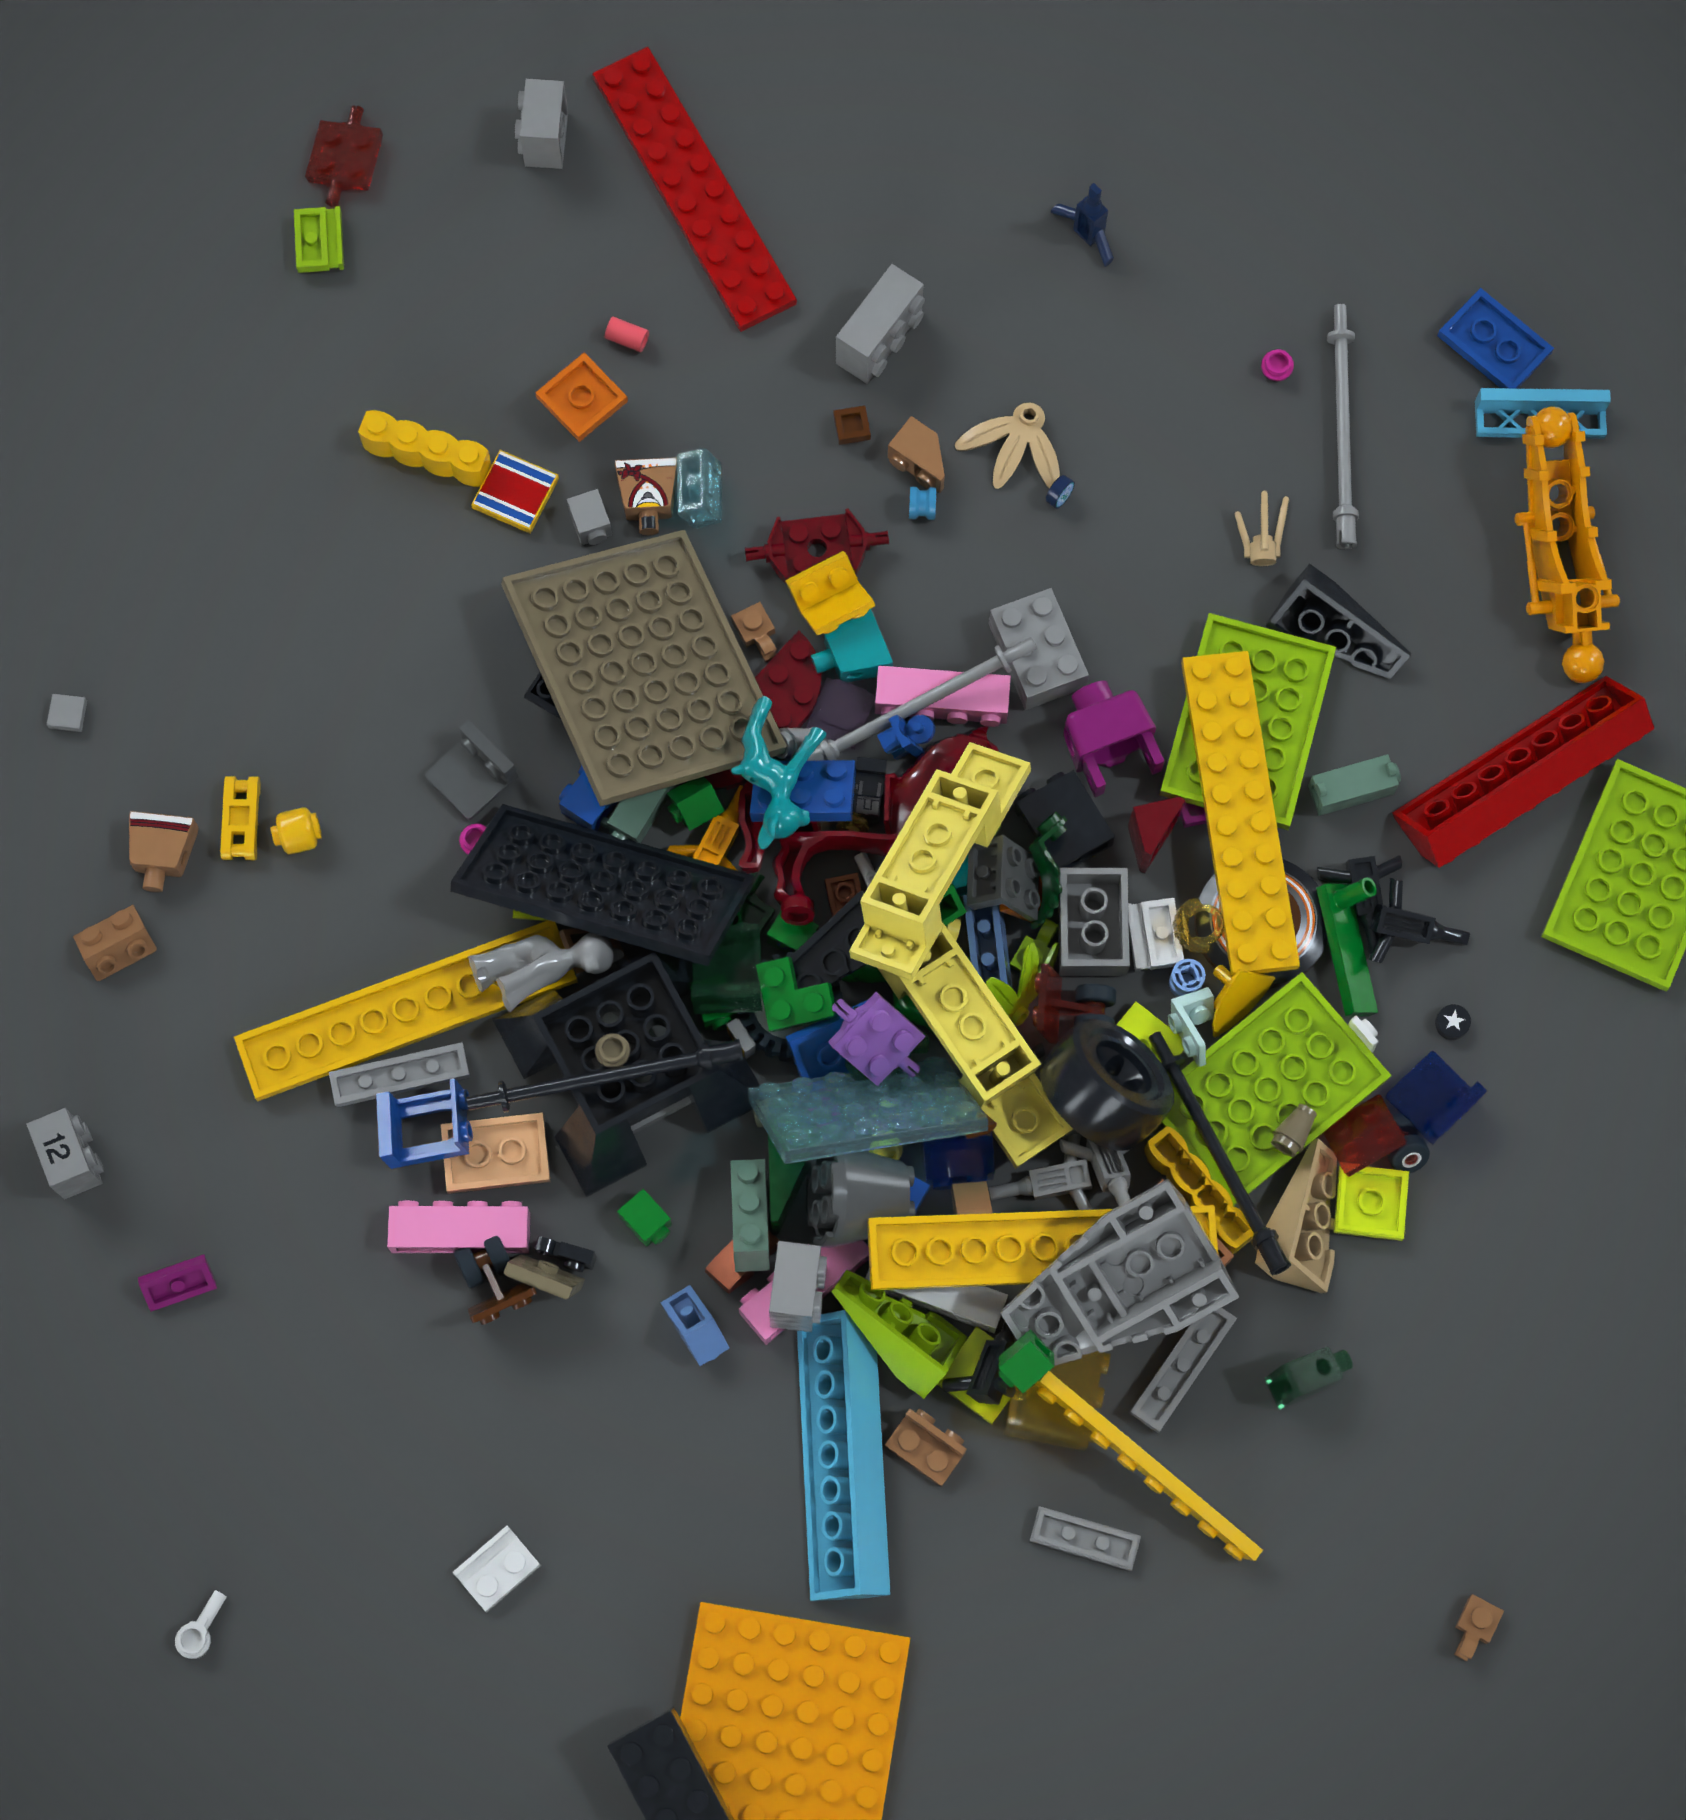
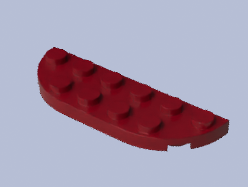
M799 630L755 677L763 696L770 698L772 701L770 711L779 729L801 728L814 711L820 696L821 673L817 674L810 655L816 654L809 640ZM731 769L704 776L712 784L714 790L725 788L729 790L748 782L741 775L732 774Z

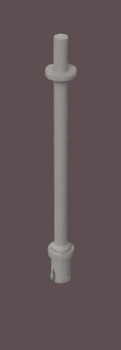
M1336 304L1334 305V330L1327 334V342L1335 345L1339 506L1333 511V520L1336 522V547L1346 550L1357 547L1356 520L1359 519V511L1352 506L1348 344L1354 342L1355 333L1347 330L1346 305Z
M1032 637L1005 651H1002L999 645L995 646L996 656L835 741L825 738L807 761L837 760L840 752L890 727L889 718L899 715L905 719L1004 667L1006 672H1012L1009 663L1036 650V644Z

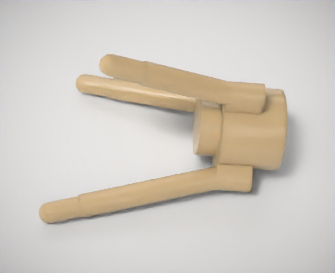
M1267 491L1261 492V535L1254 536L1253 542L1250 543L1241 513L1239 511L1235 512L1237 526L1244 546V558H1250V563L1254 566L1274 565L1276 558L1281 557L1280 545L1289 503L1287 496L1283 497L1274 541L1273 537L1268 535Z

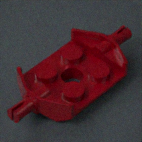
M849 508L845 509V514L789 521H781V518L777 517L767 544L758 547H745L746 562L766 559V563L771 564L778 577L786 584L785 580L844 551L857 575L862 566L866 551L870 550V546L889 545L888 530L874 533L865 532V529ZM813 544H821L826 548V552L820 557H814L809 554L808 549Z

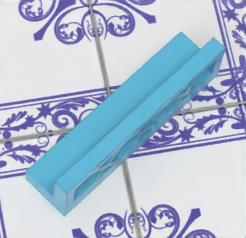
M1480 388L1475 400L1476 437L1522 438V434H1526L1525 428H1522L1513 419L1519 414L1535 416L1543 408L1553 406L1559 407L1567 413L1574 412L1577 420L1583 415H1597L1598 429H1586L1578 421L1579 430L1585 431V438L1605 439L1607 436L1606 410L1611 402L1610 390ZM1484 413H1495L1504 422L1499 427H1484Z

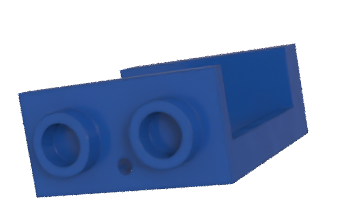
M454 1078L450 1079V1089L396 1099L390 1091L376 1093L379 1157L390 1169L469 1154V1141L473 1140V1131L470 1122L467 1121V1110L469 1109L466 1097L470 1096L468 1090L463 1089ZM442 1111H452L453 1137L451 1139L403 1148L401 1119Z

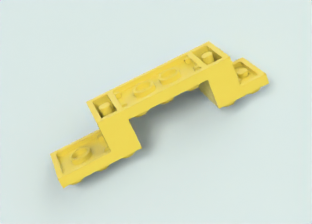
M969 742L951 774L936 769L860 900L864 925L849 950L850 958L913 981L943 928L939 905L973 844L976 843L988 848L1031 772L1030 762Z
M942 923L943 928L913 981L879 968L878 970L898 999L908 995L962 1073L963 1076L957 1085L964 1095L996 1122L997 1126L991 1134L1016 1169L1070 1133L1073 1128L1058 1114L1050 1103L1042 1083L1034 1073L1041 1063L945 924Z

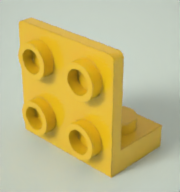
M844 551L785 580L800 614L816 635L831 633L840 624L851 618H860L867 614L869 609L875 607L874 600L859 583Z

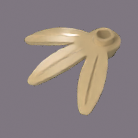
M1034 403L1020 404L1014 410L1013 416L998 417L982 422L972 427L955 442L956 450L966 451L985 446L1009 435L998 454L994 467L993 486L997 489L1004 486L1017 469L1027 443H1029L1035 466L1046 486L1050 489L1055 480L1060 477L1056 453L1050 440L1041 429L1045 422L1044 411ZM1029 414L1035 418L1028 420L1023 415Z

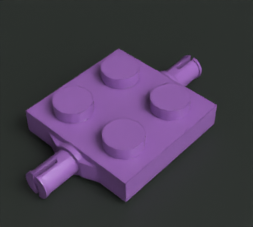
M875 992L865 1004L857 1007L855 1010L844 1002L843 999L836 1001L840 1007L835 1003L833 1004L832 1010L842 1017L844 1021L840 1030L828 1041L829 1044L874 1084L878 1086L897 1067H900L909 1077L915 1076L912 1069L916 1073L919 1072L920 1066L908 1056L926 1036L881 995Z

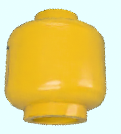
M306 807L279 813L276 816V826L270 827L274 845H282L284 852L287 854L314 849L318 843L317 839L322 838L317 814H311Z

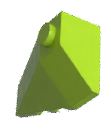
M849 1270L842 1274L831 1291L895 1377L923 1399L947 1374L967 1339L966 1335L940 1315L929 1311L926 1315L912 1308V1301L904 1297L897 1301L887 1296L884 1290H871L869 1280Z

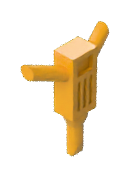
M739 785L725 812L712 819L699 845H670L667 851L737 870L726 856L739 833L738 802L743 786Z

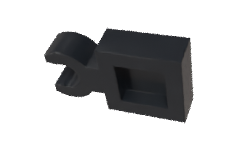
M538 1236L535 1246L536 1253L558 1258L564 1262L563 1267L576 1272H583L584 1268L593 1270L597 1258L595 1251L562 1241L561 1243L542 1236Z

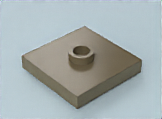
M523 1254L508 1261L504 1270V1274L507 1277L566 1300L581 1291L585 1281L584 1278L559 1269L553 1263L544 1260L538 1261Z

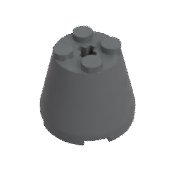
M818 1142L815 1145L812 1156L817 1158L812 1168V1173L807 1174L806 1181L808 1226L815 1228L817 1237H814V1245L832 1248L868 1239V1218L915 1216L914 1201H910V1187L913 1186L915 1179L912 1166H906L904 1162L836 1142Z

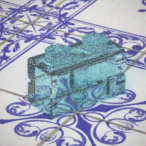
M706 448L677 455L678 515L687 520V523L693 528L721 523L722 521L721 462L716 457H713V454Z

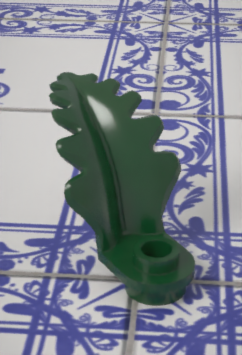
M1057 811L1036 828L1041 835L1029 846L1042 880V903L1038 911V919L1030 924L1032 929H1036L1041 924H1044L1047 918L1053 916L1054 908L1056 909L1059 906L1058 894L1062 893V886L1059 880L1061 875L1060 869L1044 844L1048 838L1052 842L1055 841L1067 830L1064 824L1068 818L1065 815L1061 817Z

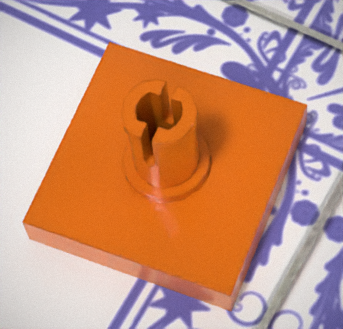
M585 352L535 392L536 398L578 442L583 440L628 402L626 394Z

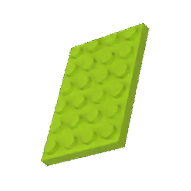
M1209 613L1197 656L1248 651L1277 828L1289 830L1336 647ZM1186 696L1159 795L1167 798L1181 797L1185 799L1186 803L1204 807Z
M1619 759L1615 761L1541 935L1542 938L1667 992L1686 949V788Z
M1303 972L1206 1050V1065L1198 1067L1194 1060L1181 1070L1248 1195L1294 1158L1277 1150L1271 1141L1274 1138L1273 1132L1299 1104L1307 1105L1317 1114L1303 1149H1305L1312 1141L1322 1135L1392 1076ZM1171 1081L1174 1091V1104L1162 1121V1124L1165 1127L1173 1128L1183 1137L1188 1146L1189 1153L1203 1161L1209 1170L1211 1180L1221 1184L1229 1193L1233 1206L1237 1205V1201Z

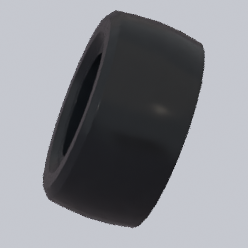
M1084 1019L1077 1023L1057 1041L1040 1068V1079L1043 1089L1058 1114L1082 1136L1107 1149L1124 1151L1136 1146L1158 1128L1174 1104V1091L1170 1078L1155 1054L1133 1034L1107 1021Z

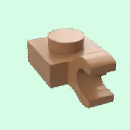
M761 602L731 615L732 623L746 648L756 644L764 661H770L776 655L775 651L777 649L769 636L776 633L775 627Z
M1471 1594L1455 1626L1464 1634L1454 1655L1468 1661V1659H1472L1479 1640L1485 1644L1490 1643L1504 1610Z

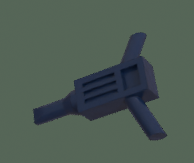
M1093 183L1089 187L1088 196L1077 204L1076 209L1063 204H1057L1052 208L1051 213L1074 220L1073 230L1090 247L1096 242L1103 264L1107 267L1114 259L1105 236L1108 209L1100 200L1102 190Z

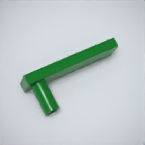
M1368 877L1350 885L1323 884L1316 889L1345 1016L1369 1017L1378 1013L1354 905L1375 896L1377 892L1376 885Z

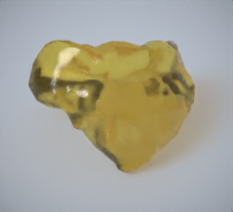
M1192 898L1181 905L1174 915V921L1172 922L1174 936L1179 940V944L1184 946V949L1194 953H1208L1210 951V944L1216 942L1223 934V915L1217 907L1202 904L1198 898ZM1201 911L1210 912L1216 920L1214 932L1207 937L1192 938L1188 927L1189 919Z

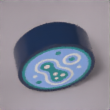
M1066 475L1057 478L1046 495V502L1056 509L1060 508L1071 495L1075 482Z

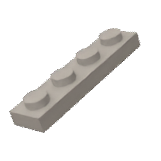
M462 1042L328 1072L336 1107L376 1099V1093L390 1091L392 1095L448 1083L450 1079L454 1078L456 1081L470 1078Z
M1221 1307L1190 1324L1130 1414L1159 1433L1237 1318Z

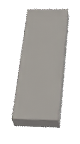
M1039 1506L1029 1542L1132 1571L1141 1536Z

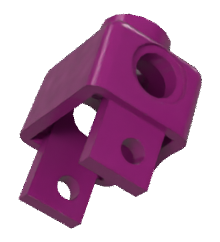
M1103 680L1086 685L1071 696L1077 711L1070 713L1066 717L1063 736L1076 772L1084 773L1094 798L1103 795L1106 787V782L1098 766L1111 768L1121 764L1129 754L1141 749L1152 775L1162 772L1165 761L1154 739L1156 726L1136 691L1129 690L1113 696L1107 681Z

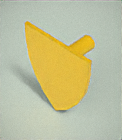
M1218 965L1214 969L1213 975L1224 984V987L1214 1000L1213 1037L1216 1038L1243 1019L1257 1005L1276 978L1240 969L1231 977V973L1223 965Z

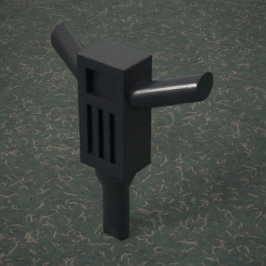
M1400 855L1378 866L1376 865L1375 856L1349 859L1345 862L1346 871L1317 867L1319 880L1349 885L1365 877L1371 878L1377 888L1375 896L1354 905L1356 917L1360 918L1366 931L1370 956L1380 938V933L1370 930L1376 903L1383 905L1379 879L1402 868Z
M1390 878L1389 906L1376 903L1370 930L1382 934L1369 960L1382 963L1395 936L1430 944V940L1441 939L1468 945L1470 932L1442 926L1435 921L1436 918L1429 915L1403 910V881Z
M1004 1322L1001 1331L995 1336L994 1340H986L973 1376L944 1379L942 1382L944 1392L967 1390L966 1394L978 1403L999 1405L1003 1394L1010 1398L1015 1395V1386L1013 1388L1009 1387L998 1373L1000 1371L999 1356L1014 1344V1334L1006 1322Z

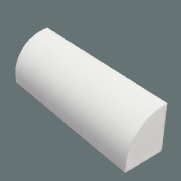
M869 1268L868 1273H867V1276H866V1279L869 1280V1281H870V1268ZM986 1286L884 1290L887 1295L898 1299L904 1297L912 1301L914 1305L971 1326H977L993 1334L1001 1317L1000 1311L1004 1308L1008 1294Z

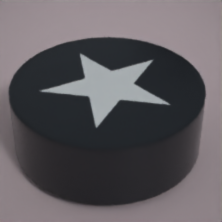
M1451 1004L1440 1010L1435 1020V1026L1442 1037L1449 1040H1457L1468 1032L1471 1026V1017L1462 1006Z

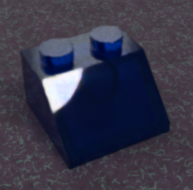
M957 1129L922 1133L921 1152L924 1180L930 1186L933 1185V1190L951 1189L953 1183L993 1180L995 1174L993 1132L967 1139Z

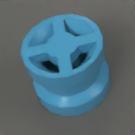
M910 487L909 519L925 516L928 520H935L936 488L929 487L927 490H919L917 487Z

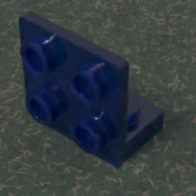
M1431 1051L1385 1097L1433 1145L1485 1095L1487 1090L1478 1081L1470 1087L1436 1052Z

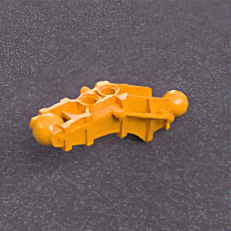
M1550 406L1543 408L1535 416H1528L1526 419V434H1522L1523 444H1526L1527 468H1524V478L1527 479L1528 512L1516 513L1514 521L1517 526H1523L1531 594V602L1527 603L1526 612L1528 615L1545 614L1548 629L1565 634L1572 633V645L1563 654L1562 667L1564 673L1572 681L1588 683L1595 680L1602 673L1605 663L1602 652L1597 646L1592 644V631L1610 629V623L1602 621L1601 608L1618 607L1620 598L1618 594H1612V579L1607 577L1595 537H1598V527L1592 526L1590 519H1594L1595 509L1593 506H1588L1586 477L1590 476V466H1585L1581 441H1586L1585 431L1579 430L1577 416L1574 412L1567 413L1559 407ZM1564 444V459L1546 461L1544 447L1556 448ZM1556 485L1559 489V494L1552 501L1549 493L1551 488ZM1555 518H1558L1560 521L1558 531L1553 530L1552 521ZM1568 540L1576 579L1567 578L1556 541ZM1539 591H1541L1542 601L1539 599ZM1578 592L1580 594L1581 599L1580 605H1578L1576 601V595Z

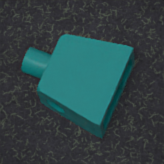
M871 609L864 616L857 619L851 618L840 624L835 631L824 634V644L827 650L810 655L817 674L834 668L841 683L877 677L878 666L893 667V660Z

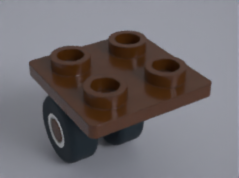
M498 1236L485 1240V1249L476 1253H472L470 1248H460L454 1251V1257L468 1287L472 1289L483 1284L485 1280L482 1272H485L495 1296L467 1309L472 1323L480 1321L481 1325L490 1323L500 1317L499 1311L512 1306L513 1310L522 1308L533 1301L531 1296L537 1294L533 1286L521 1283L504 1292L501 1291L491 1268L494 1267L497 1274L502 1275L510 1259Z

